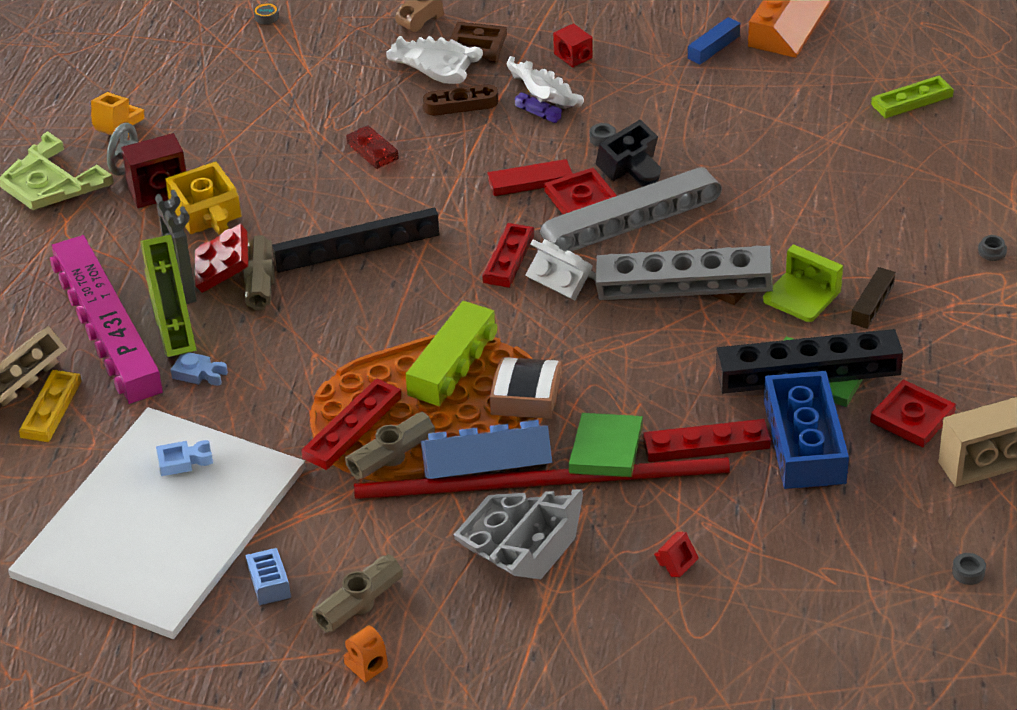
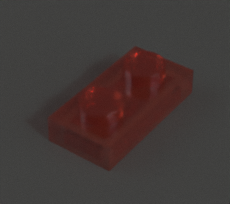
M369 125L346 135L347 144L376 169L399 159L398 150Z

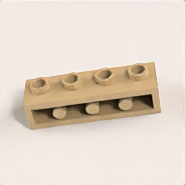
M49 326L32 336L0 362V403L3 406L18 396L15 392L18 388L22 386L26 389L39 378L36 374L43 369L44 372H47L59 363L57 357L67 348Z

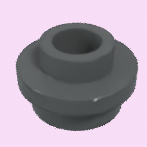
M988 235L979 243L978 253L986 260L996 261L1006 256L1007 246L1001 237Z

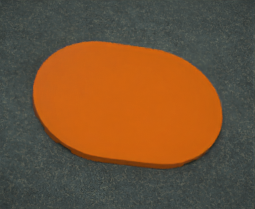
M435 335L365 355L337 369L336 374L328 381H324L318 388L310 410L312 437L314 438L376 378L401 389V399L333 464L349 474L351 472L346 466V456L376 439V432L380 427L385 425L397 426L422 411L429 416L432 424L435 426V433L447 432V437L459 436V430L477 428L478 433L490 432L489 426L508 424L509 429L521 428L520 422L539 420L540 425L543 418L491 415L490 406L492 385L500 360L503 357L533 358L518 346L512 347L501 342L500 338L494 337L483 348L481 356L470 365L467 375L461 377L455 385L452 395L447 396L442 404L437 406L407 396L406 372ZM421 443L405 452V459L401 464L396 466L384 465L363 479L377 482L425 479Z

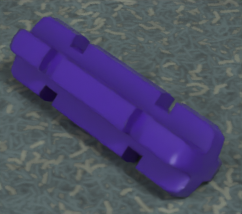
M521 92L515 97L516 107L523 110L526 108L527 112L543 119L546 117V120L557 123L562 117V110L560 108L551 106L546 102L541 103L537 98L531 97L528 94Z

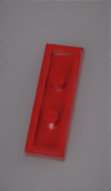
M567 159L487 172L488 182L494 196L545 188L544 183L573 174Z
M507 223L482 275L483 283L511 287L535 235L534 227Z

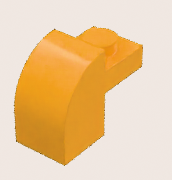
M106 92L91 100V120L97 131L112 135L114 130L122 123L135 125L144 120V109L129 105L128 98Z

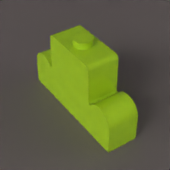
M165 235L141 240V249L146 266L144 269L156 324L160 329L165 355L170 357L197 351L172 236Z

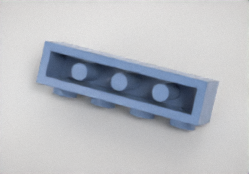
M539 420L520 422L521 428L509 429L508 424L489 426L490 432L478 433L477 428L459 430V436L447 437V432L429 433V440H421L425 478L433 479L552 463L548 426L539 425Z

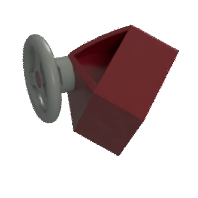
M122 123L111 135L107 148L108 168L116 176L126 173L128 190L137 208L156 204L155 197L157 194L161 195L163 201L169 200L165 178L186 172L184 153L175 134L171 133L138 142L135 127L130 123ZM119 159H123V165L118 168L116 163Z

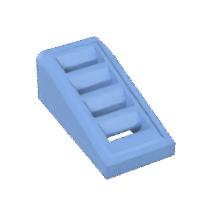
M277 548L245 555L259 605L291 598L288 578Z

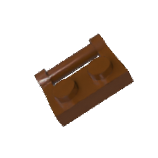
M457 21L450 40L453 39L469 48L481 47L480 49L483 50L481 58L489 59V62L498 63L500 51L507 36V27Z

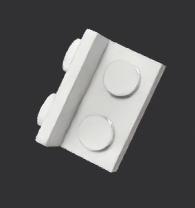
M546 239L542 243L532 240L530 245L538 249V252L525 275L528 278L574 301L587 277L596 281V273L591 271L593 265L582 260L580 256L568 250L565 252L559 249V246Z

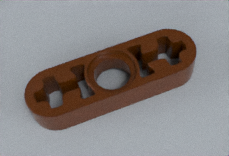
M483 84L430 91L423 96V109L426 114L432 116L490 109L497 106L499 102L498 89L494 85Z

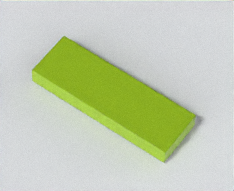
M939 75L872 97L871 105L886 119L953 97L954 89Z

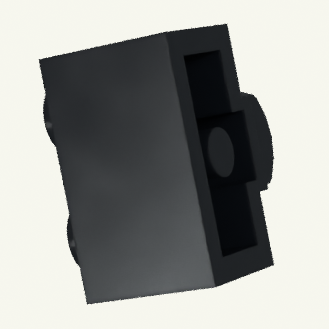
M640 119L600 143L595 164L612 181L629 173L642 187L656 183L660 178L661 167L652 157H654L658 136Z

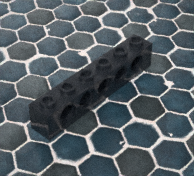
M895 329L716 347V372L722 394L764 390L765 376L826 371L829 383L899 376L902 373L903 350Z

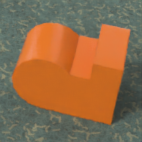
M366 626L345 641L348 652L343 655L344 664L365 683L388 668L384 641L372 626ZM374 660L376 664L368 669L369 663Z

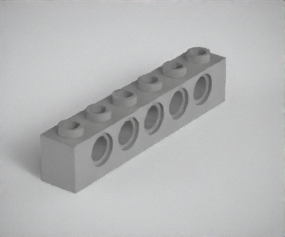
M756 245L752 247L597 255L596 287L599 300L773 291L771 246Z

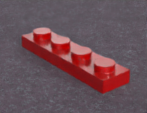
M376 378L301 449L302 459L328 470L401 399V389Z
M765 419L643 432V443L648 462L770 449L771 445Z

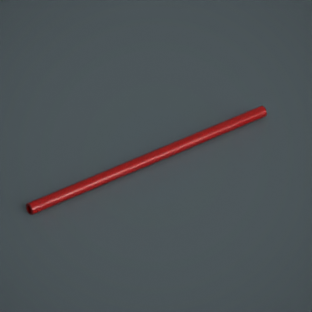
M728 457L634 464L632 477L571 474L568 468L433 479L354 483L355 499L721 474L730 473V463Z

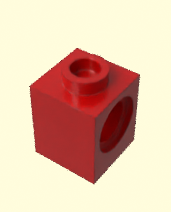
M574 23L553 32L554 54L572 68L593 58V37Z

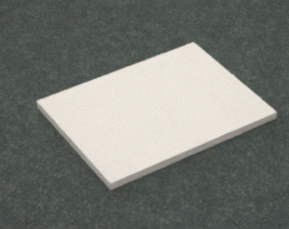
M148 407L9 568V576L12 579L175 639L306 469L305 460ZM208 440L210 442L212 464L207 466L192 464V471L161 476L156 446L187 441L188 447L199 441Z

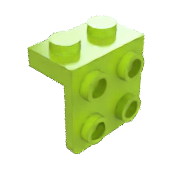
M793 244L787 250L786 273L773 285V291H767L763 295V302L801 320L812 322L841 292L843 265Z

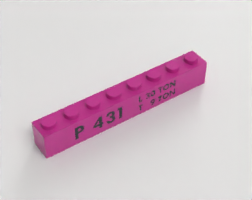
M81 235L52 244L54 255L50 257L54 273L59 272L58 276L63 290L68 289L67 294L72 307L77 306L76 311L81 324L86 323L85 328L90 341H96L94 344L99 358H105L104 365L108 375H114L113 380L118 394L123 393L128 403L131 404L163 393L159 370L85 236Z

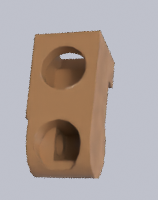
M407 0L396 12V23L412 32H417L432 17L439 19L444 15L442 0Z

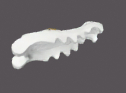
M399 36L396 43L392 44L391 49L386 52V56L390 61L409 65L436 81L459 84L466 79L467 73L465 70L468 66L481 59L483 50L478 47L469 48L463 46L453 39L446 41L443 37H440L438 41H434L431 36H428L426 40L419 37L417 42L413 40L407 42L402 36Z
M509 57L507 67L511 71L512 76L515 79L523 80L528 92L532 96H536L539 102H552L557 107L563 109L570 107L579 108L584 102L583 96L573 94L569 84H563L562 78L557 77L554 79L555 73L553 71H548L547 73L546 69H541L540 71L537 69L533 70L532 62L526 61L525 63L520 62L516 64L514 63L515 57Z

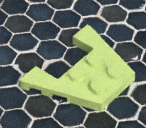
M48 131L41 136L42 141L38 145L33 144L28 149L29 154L23 160L18 159L0 176V187L32 210L110 186L114 183L112 174L98 165L73 177L48 160V158L64 150L63 142Z

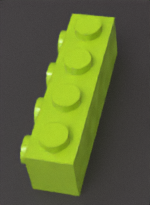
M462 301L406 372L407 396L440 406L447 396H451L455 385L461 377L467 375L473 361L481 356L483 348L489 340L492 341L497 333L494 310Z

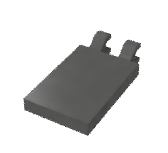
M171 190V198L165 202L161 195L157 194L155 201L157 203L162 236H172L186 304L197 301L187 236L184 232V227L189 222L190 217L184 206L180 207L181 214L178 217L175 216L174 211L180 204V198L175 190Z

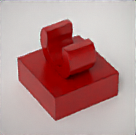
M676 532L654 554L658 564L662 567L666 566L671 577L679 578L699 559L686 532Z

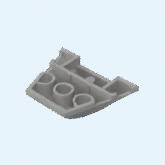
M575 489L571 491L572 495L555 496L554 491H546L541 497L529 498L526 497L525 493L488 495L453 534L454 538L467 549L493 562L514 576L541 580L575 540L583 491L582 489Z

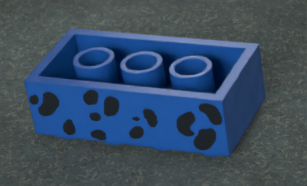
M818 371L765 376L764 405L784 489L847 484L849 455L827 372Z

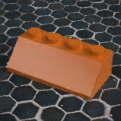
M763 0L749 20L748 47L796 58L830 5V0Z

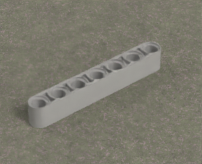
M696 168L552 218L543 224L540 234L543 239L559 246V249L565 252L567 250L572 252L711 203L720 196L722 186L706 168Z

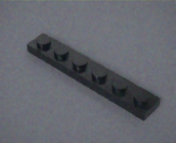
M434 207L272 244L276 271L280 273L440 236L438 213Z

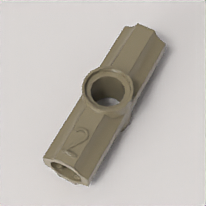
M262 235L254 236L248 242V267L244 269L246 306L252 307L253 310H264L267 305L271 304V285L275 283L272 241Z
M423 411L397 426H382L376 432V439L345 457L346 466L349 468L351 475L359 480L384 465H399L405 459V452L420 444L421 440L428 439L429 433H435V426L432 424L429 416Z
M387 554L386 556H381L365 570L347 574L342 581L343 587L312 610L313 618L317 621L319 627L328 633L336 630L353 615L368 613L374 606V599L403 577V569L393 556Z

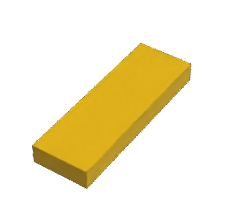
M51 371L19 429L20 438L50 442L82 382L79 373Z

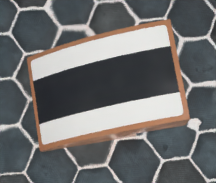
M503 357L498 364L490 395L491 415L552 419L554 406H556L562 361Z

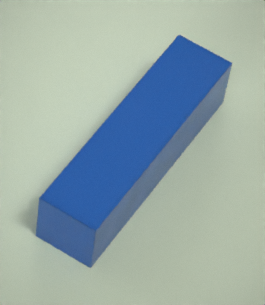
M729 17L688 45V59L697 64L705 62L740 37L741 23Z

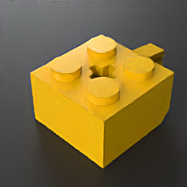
M216 161L165 178L169 200L171 198V190H175L180 198V204L176 208L175 213L179 216L181 214L180 207L184 206L189 214L190 219L185 227L190 234L201 232L211 227L218 234H221L229 229L227 226L229 221L242 217L237 190Z

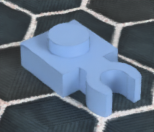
M191 352L181 354L171 368L172 379L198 385L202 379H205L211 385L219 386L222 383L220 374H228L227 364L223 362L211 363L209 356Z
M208 440L199 441L188 447L187 441L156 446L161 476L192 471V464L207 466L213 463L210 442Z

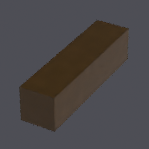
M878 267L852 309L851 324L866 329L869 328L894 287L896 272Z

